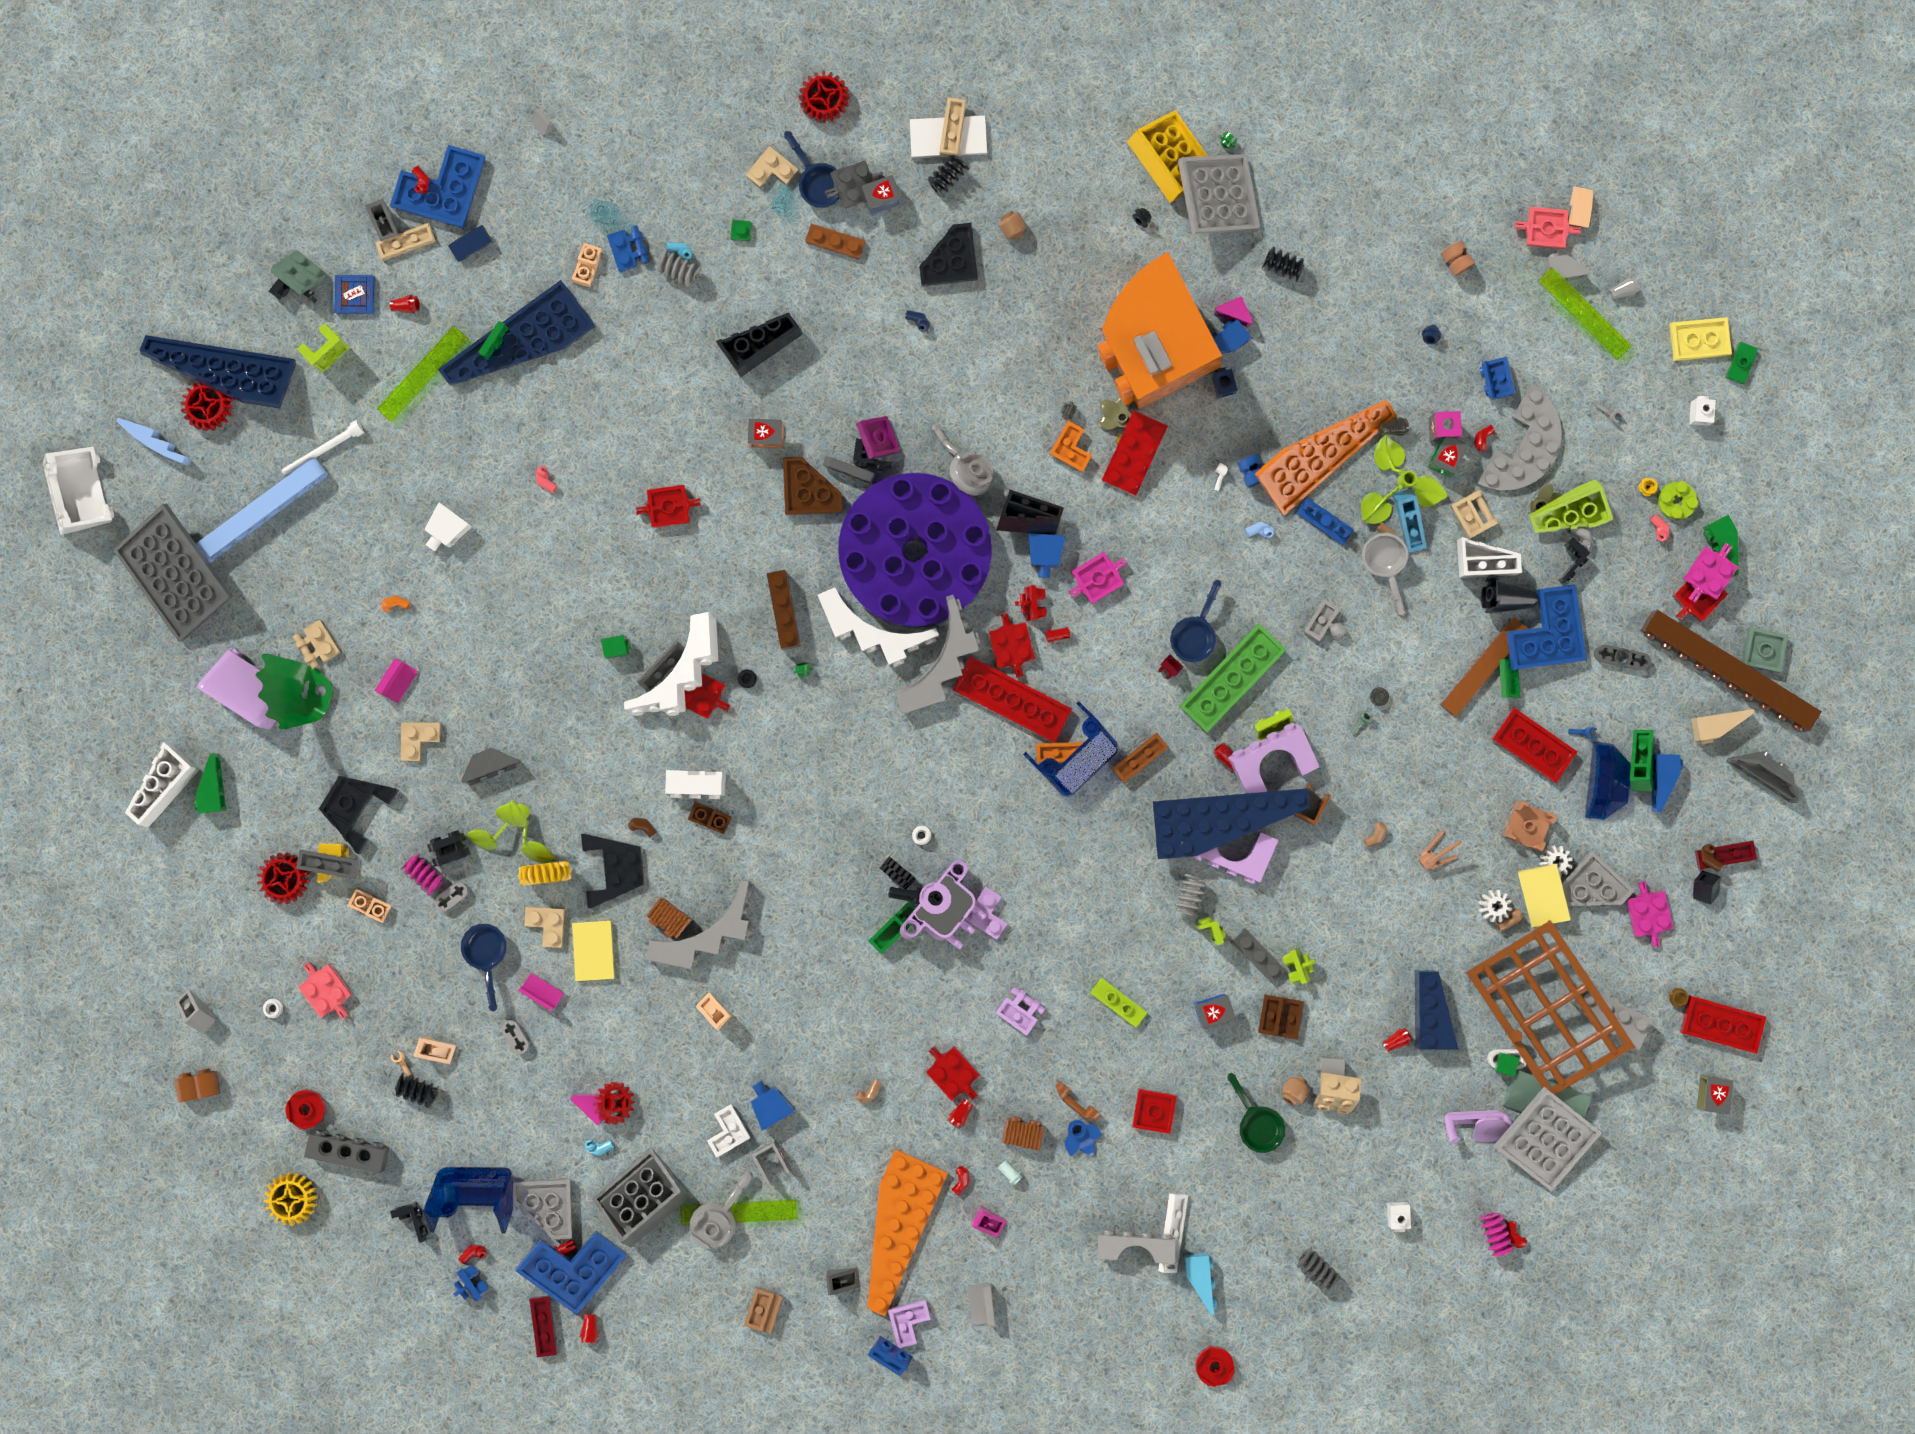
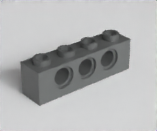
M316 1130V1132L309 1134L305 1158L375 1173L385 1171L389 1148L384 1147V1143L373 1142V1144L365 1143L366 1140L361 1138L350 1140L346 1139L347 1136L342 1134L331 1136L327 1135L328 1132L323 1130ZM326 1142L331 1143V1145H332V1150H331V1151H327V1150H326V1148H325V1143H326ZM345 1146L350 1147V1155L344 1153ZM363 1150H367L370 1153L369 1159L363 1157Z

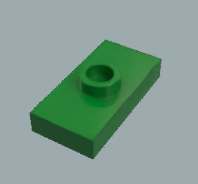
M501 321L497 322L478 351L483 358L488 360L494 350L501 346L502 338L509 329Z
M1739 342L1725 378L1742 385L1745 384L1758 348Z
M1510 659L1499 660L1502 698H1520L1519 669L1512 670Z

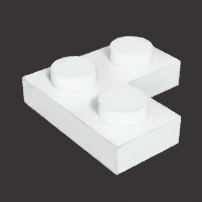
M732 1104L714 1114L723 1131L708 1139L707 1142L717 1158L751 1138Z

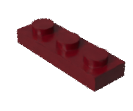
M1754 840L1717 846L1713 853L1714 858L1723 865L1757 860ZM1701 849L1695 850L1698 870L1711 868L1703 863Z
M550 1296L532 1297L529 1301L537 1358L557 1355Z

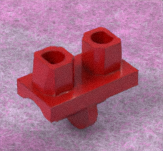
M1037 585L1024 587V594H1020V601L1015 602V606H1020L1021 613H1025L1026 622L1046 617V608L1038 607L1037 600L1045 599V589L1037 588Z

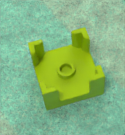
M326 323L319 327L318 330L328 341L316 352L311 351L304 343L297 348L304 358L322 373L350 348Z

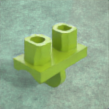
M1299 947L1293 948L1282 957L1285 966L1294 964L1296 967V971L1288 974L1291 983L1301 982V984H1305L1311 980L1308 972H1314L1312 964L1317 963L1316 958L1310 959L1308 953L1303 954L1302 957Z

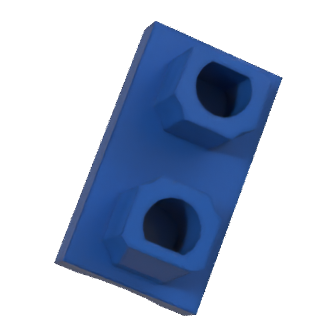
M473 1265L456 1272L464 1286L461 1285L459 1280L454 1283L457 1291L453 1293L455 1297L461 1294L464 1300L469 1297L465 1291L467 1289L473 1299L478 1301L482 1298L481 1295L489 1289L483 1280L475 1286L472 1284L470 1279L479 1274Z

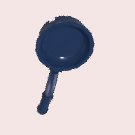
M785 131L784 138L805 167V171L799 180V191L802 198L809 205L817 208H826L835 204L840 198L837 195L827 198L825 190L834 188V182L830 173L837 169L827 163L810 165L793 133Z
M1218 579L1212 583L1213 585L1207 595L1200 617L1184 618L1171 631V648L1176 656L1184 661L1192 663L1202 661L1214 650L1216 642L1215 632L1205 618L1214 600H1216V595L1221 587V581Z
M478 924L465 932L461 940V953L464 960L470 966L485 971L488 1008L494 1012L497 1010L498 1005L495 999L491 969L503 960L506 954L507 942L504 934L497 927L491 924Z

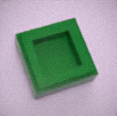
M1499 1052L1494 1071L1515 1077L1520 1058Z

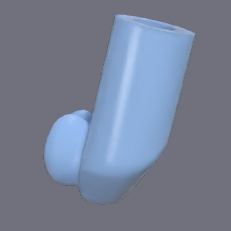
M1258 522L1245 528L1248 537L1257 533L1266 538H1271L1274 535L1273 527L1263 522Z

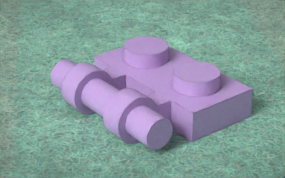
M1014 986L1010 993L1016 996L1015 999L1012 1001L1006 997L995 1013L1027 1036L1038 1021L1037 1018L1032 1016L1034 1011L1042 1014L1046 1008L1040 1005L1038 1000H1033L1026 995L1023 989L1019 990ZM1020 1001L1030 1006L1027 1011L1018 1006Z

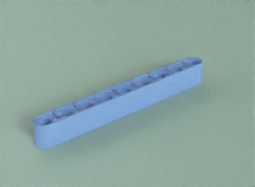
M316 458L307 461L196 543V545L209 563L323 480L328 473Z

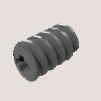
M1310 1247L1299 1258L1296 1267L1304 1266L1302 1272L1306 1273L1309 1271V1279L1315 1276L1316 1278L1313 1283L1321 1282L1320 1290L1325 1287L1330 1289L1338 1281L1340 1274L1335 1273L1332 1267L1329 1268L1327 1262L1323 1263L1324 1259L1318 1257L1316 1251L1312 1252V1247Z

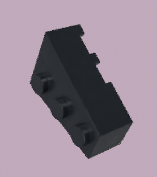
M1009 490L996 531L1055 535L1064 507Z

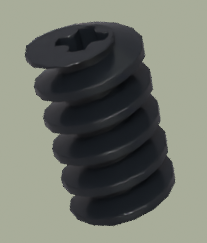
M952 154L949 155V160L943 161L944 166L939 165V172L934 171V177L929 176L927 179L931 188L941 197H943L942 190L945 192L949 191L947 184L951 187L954 186L952 179L959 181L957 174L964 176L963 168L969 171L965 162Z
M1273 246L1268 251L1262 268L1266 264L1268 265V271L1275 267V274L1282 270V277L1289 273V279L1291 280L1295 275L1296 282H1298L1304 267V258H1300L1297 262V256L1294 255L1289 259V252L1282 256V250L1280 249L1275 253V247Z
M402 1072L395 1086L396 1097L403 1095L404 1100L410 1097L412 1103L417 1100V1104L422 1105L425 1102V1107L429 1108L436 1099L439 1086L433 1090V1083L426 1087V1081L424 1080L420 1085L419 1078L412 1082V1075L404 1079V1072Z

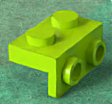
M1289 708L1279 710L1268 719L1263 718L1254 725L1255 734L1259 741L1267 738L1268 734L1279 732L1286 725L1293 723L1292 713Z
M1206 917L1200 919L1199 924H1195L1199 930L1208 928L1213 944L1219 945L1224 943L1223 938H1226L1223 927L1219 926L1217 920Z

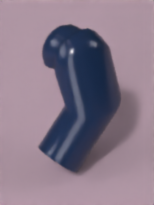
M907 310L905 319L915 321L919 331L926 332L930 325L925 314Z

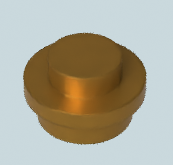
M1675 988L1669 993V1002L1674 1007H1684L1688 1003L1689 996L1684 989Z

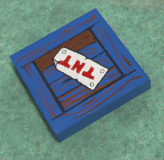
M335 275L334 313L374 314L375 277L373 275Z

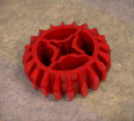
M822 71V76H818L817 72L814 73L815 78L808 76L809 83L803 81L802 84L805 88L799 89L801 95L798 96L799 100L802 101L800 107L804 108L803 113H809V119L815 117L817 123L820 121V118H823V123H827L826 118H830V121L834 122L833 116L840 119L839 111L841 113L846 112L844 107L849 106L847 100L850 99V95L847 94L849 91L848 87L844 86L845 81H839L840 77L838 75L833 78L832 72L826 76L825 71ZM823 84L831 85L836 89H827ZM817 86L818 92L809 98L811 91ZM821 90L823 91V94H825V96L827 97V104L825 100L821 97ZM840 96L837 104L831 108V101ZM812 105H821L825 110H819Z
M200 382L199 386L192 383L193 389L186 388L189 393L188 395L183 394L182 397L186 400L180 402L182 406H185V408L181 409V412L186 414L184 419L189 420V425H195V428L198 430L202 428L204 431H208L210 428L212 431H215L216 425L219 428H223L221 422L228 423L226 416H232V413L228 411L234 409V406L230 405L233 402V398ZM207 391L216 392L220 399H211ZM207 402H209L210 405H209L208 408L206 409L204 406L206 405ZM195 412H203L207 420L199 419Z
M288 852L284 856L282 853H277V856H270V861H263L266 867H259L263 871V873L257 874V877H262V881H257V884L263 885L259 891H266L264 897H270V902L277 900V904H282L283 901L285 904H290L291 900L293 902L297 901V896H304L301 890H308L304 883H310V880L305 879V876H309L310 872L296 869L297 855L294 854L290 857ZM280 863H288L294 870L286 871L284 867H281ZM274 868L273 871H274L275 876H274V878L270 881V874H271L272 869ZM281 875H288L287 879H284L286 882H278L281 880ZM295 876H297V883L294 887L292 880ZM280 885L283 890H286L287 894H280L273 887Z

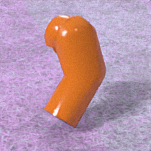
M394 595L385 598L381 602V609L384 612H390L393 607L398 606L408 610L411 602Z

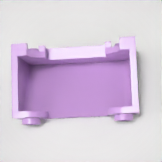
M236 648L233 650L228 649L201 679L197 688L260 728L271 729L276 720L265 716L268 706L258 697L263 684L255 675L260 670L245 661V658L242 657L244 653Z

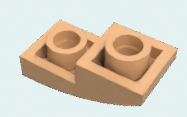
M1573 187L1569 205L1572 206L1568 221L1569 225L1589 228L1593 190Z
M583 243L577 259L578 264L572 276L573 283L591 287L602 248Z
M358 888L355 889L347 905L381 923L384 922L391 908V905Z

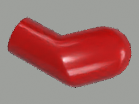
M415 166L412 169V173L418 178V182L414 189L419 194H425L428 191L430 179L420 166Z
M1492 425L1476 433L1474 446L1478 452H1484L1487 449V437L1495 433Z
M964 1166L957 1167L958 1183L952 1188V1191L958 1196L970 1183L969 1171Z
M1507 1221V1230L1509 1231L1507 1237L1511 1238L1510 1243L1516 1248L1525 1247L1527 1240L1517 1233V1222Z
M470 1245L458 1260L466 1265L472 1257L485 1258L487 1250L482 1245Z

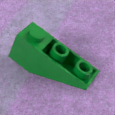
M1729 514L1702 527L1705 539L1710 541L1713 546L1712 551L1720 552L1725 543L1728 544L1732 549L1726 557L1730 562L1738 566V531ZM1738 569L1732 577L1738 575Z

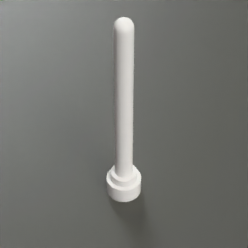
M357 420L353 421L347 427L348 430L283 468L282 474L288 475L307 461L317 458L351 436L359 437L365 433L364 429Z

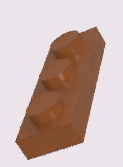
M812 223L805 240L808 244L859 260L865 245V240Z
M1155 733L1115 765L1112 770L1125 783L1169 747L1159 734Z

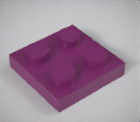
M887 416L856 423L869 459L893 455L901 451Z

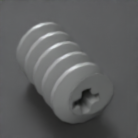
M667 249L660 258L658 272H664L667 277L671 275L673 280L678 278L680 284L685 283L686 287H690L697 280L701 267L694 270V263L688 267L687 259L681 263L682 257L679 256L675 260V253L673 252L668 256Z
M1185 874L1184 876L1189 881L1182 882L1186 886V888L1180 889L1184 896H1178L1182 903H1176L1175 906L1180 909L1177 912L1197 917L1198 914L1194 909H1200V906L1196 902H1202L1203 900L1198 895L1205 894L1200 888L1207 887V884L1203 882L1204 879Z

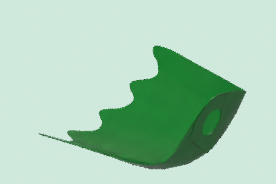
M272 654L261 655L265 667L258 671L255 676L263 684L258 697L268 706L265 716L278 721L280 724L279 729H289L320 720L326 714L333 692L331 682L316 668L312 669L310 665ZM309 681L307 698L304 699L302 693L304 692L305 683ZM320 684L326 688L325 695L321 697L315 693L316 687Z

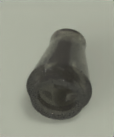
M1402 417L1379 425L1381 435L1404 436L1409 431L1408 420Z

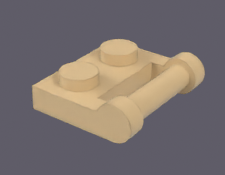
M1481 490L1450 506L1468 539L1499 523L1496 518L1494 519L1482 498ZM1475 499L1487 521L1486 524H1483L1471 502Z

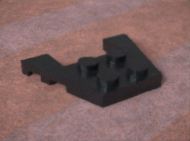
M338 776L320 805L319 810L333 827L340 832L344 840L351 845L355 853L360 854L369 839L353 830V826L372 795L390 805L399 789Z
M581 834L582 851L602 849L606 889L586 891L588 909L644 885L641 846L589 834Z

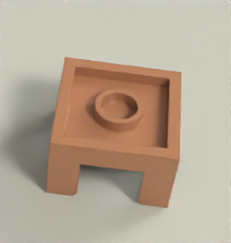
M1516 801L1502 837L1536 851H1543L1546 842H1543L1549 825L1555 823L1557 815L1536 809L1524 801Z

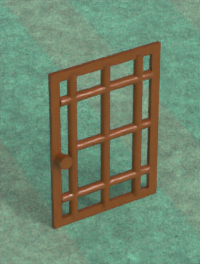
M1548 920L1542 926L1466 972L1541 1087H1546L1554 1095L1635 1048V1045L1551 920ZM1547 931H1549L1557 943L1551 948L1542 936ZM1535 939L1543 953L1524 964L1516 950ZM1560 951L1563 952L1584 984L1579 987L1575 986L1555 954ZM1510 955L1518 968L1503 978L1498 979L1490 966ZM1549 959L1570 991L1553 1003H1550L1529 971ZM1482 971L1486 973L1492 983L1488 987L1484 986L1477 975ZM1521 975L1524 976L1544 1006L1543 1009L1527 1019L1523 1017L1503 987ZM1497 990L1545 1064L1540 1067L1536 1065L1521 1042L1522 1032L1513 1030L1490 994ZM1586 991L1590 992L1610 1022L1609 1025L1603 1028L1581 994ZM1573 999L1577 1001L1597 1031L1578 1044L1556 1012L1558 1008ZM1548 1014L1571 1047L1553 1059L1550 1058L1530 1028V1025ZM1613 1031H1616L1624 1043L1619 1047L1615 1046L1608 1035ZM1602 1039L1610 1052L1590 1063L1582 1050ZM1576 1055L1584 1068L1564 1079L1556 1066ZM1548 1070H1550L1558 1083L1553 1087L1550 1086L1543 1075Z

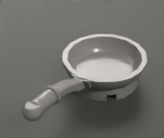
M934 424L932 431L936 434L940 444H943L955 456L949 467L953 483L966 494L982 495L988 490L993 478V467L990 461L981 454L979 456L974 451L966 452L965 454L961 453L959 449L949 442L940 425Z
M1382 532L1374 535L1365 543L1362 550V561L1371 573L1381 577H1389L1396 611L1400 616H1403L1406 609L1402 602V596L1400 595L1395 575L1407 563L1408 548L1405 542L1397 535Z
M747 1171L725 1204L707 1203L694 1211L690 1219V1231L694 1240L700 1246L707 1249L718 1248L727 1244L732 1239L736 1229V1221L730 1207L740 1193L744 1191L748 1182L752 1180V1172Z

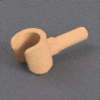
M398 1051L400 1054L399 1060L392 1054L391 1060L400 1064L407 1077L411 1075L404 1061L405 1054Z

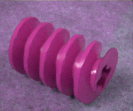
M418 853L411 857L402 869L405 868V875L411 873V880L417 878L415 884H422L421 890L428 889L427 895L430 896L443 884L444 881H440L443 875L435 876L437 869L430 871L431 864L424 866L426 859L424 858L419 861L420 854Z
M1494 1212L1479 1217V1220H1485L1481 1228L1488 1229L1483 1235L1490 1236L1485 1241L1486 1243H1492L1488 1250L1495 1253L1491 1256H1500L1511 1252L1513 1245L1509 1244L1511 1242V1238L1507 1237L1509 1231L1504 1229L1507 1226L1503 1222L1504 1215Z

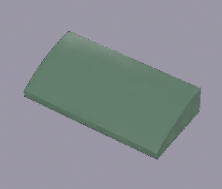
M1516 1070L1515 1077L1513 1076L1503 1106L1523 1112L1542 1090L1535 1076ZM1548 1081L1551 1087L1556 1085V1083ZM1568 1087L1556 1094L1559 1099L1584 1118L1592 1096Z

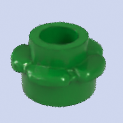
M1228 132L1220 135V144L1227 149L1235 147L1237 139Z
M810 663L796 664L794 673L798 674V677L810 675L809 672L812 671Z

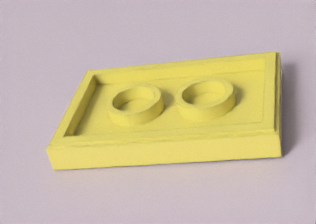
M1728 317L1672 322L1669 324L1674 361L1732 355Z
M1557 864L1518 871L1532 927L1542 926L1548 920H1551L1552 923L1571 920Z
M612 920L572 923L575 981L614 979Z

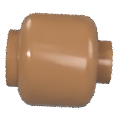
M1010 211L1000 218L999 228L1006 239L1014 238L1016 241L1025 235L1023 231L1027 228V225L1019 212L1013 213V211Z
M1297 1076V1078L1289 1077L1281 1089L1282 1099L1292 1106L1296 1104L1301 1105L1310 1092L1307 1080L1301 1076Z

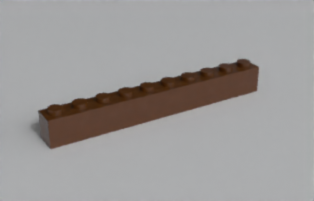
M1658 609L1651 612L1640 630L1645 633L1644 637L1651 641L1656 640L1661 643L1660 646L1663 649L1676 652V656L1679 659L1692 662L1694 664L1693 667L1702 672L1705 670L1713 680L1718 682L1721 680L1726 683V687L1729 690L1742 693V697L1745 700L1755 701L1759 704L1758 707L1765 712L1771 711L1776 714V719L1781 722L1787 721L1792 724L1791 728L1800 733L1802 731H1811L1822 713L1821 710Z

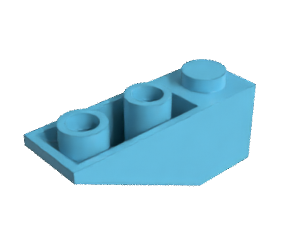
M1207 1252L1184 1254L1185 1274L1210 1314L1214 1315V1309H1217L1216 1297H1212L1215 1281L1214 1277H1211L1210 1270L1213 1269V1259L1209 1258Z

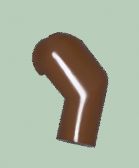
M633 818L628 823V828L631 831L644 830L649 838L657 833L651 823L645 818Z
M1712 844L1704 845L1701 849L1703 863L1717 872L1720 871L1723 864L1714 858L1715 847Z

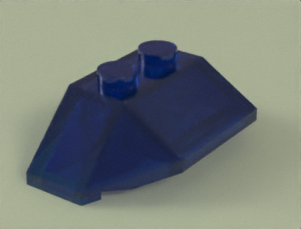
M1593 742L1585 818L1605 820L1628 803L1631 763L1614 744Z

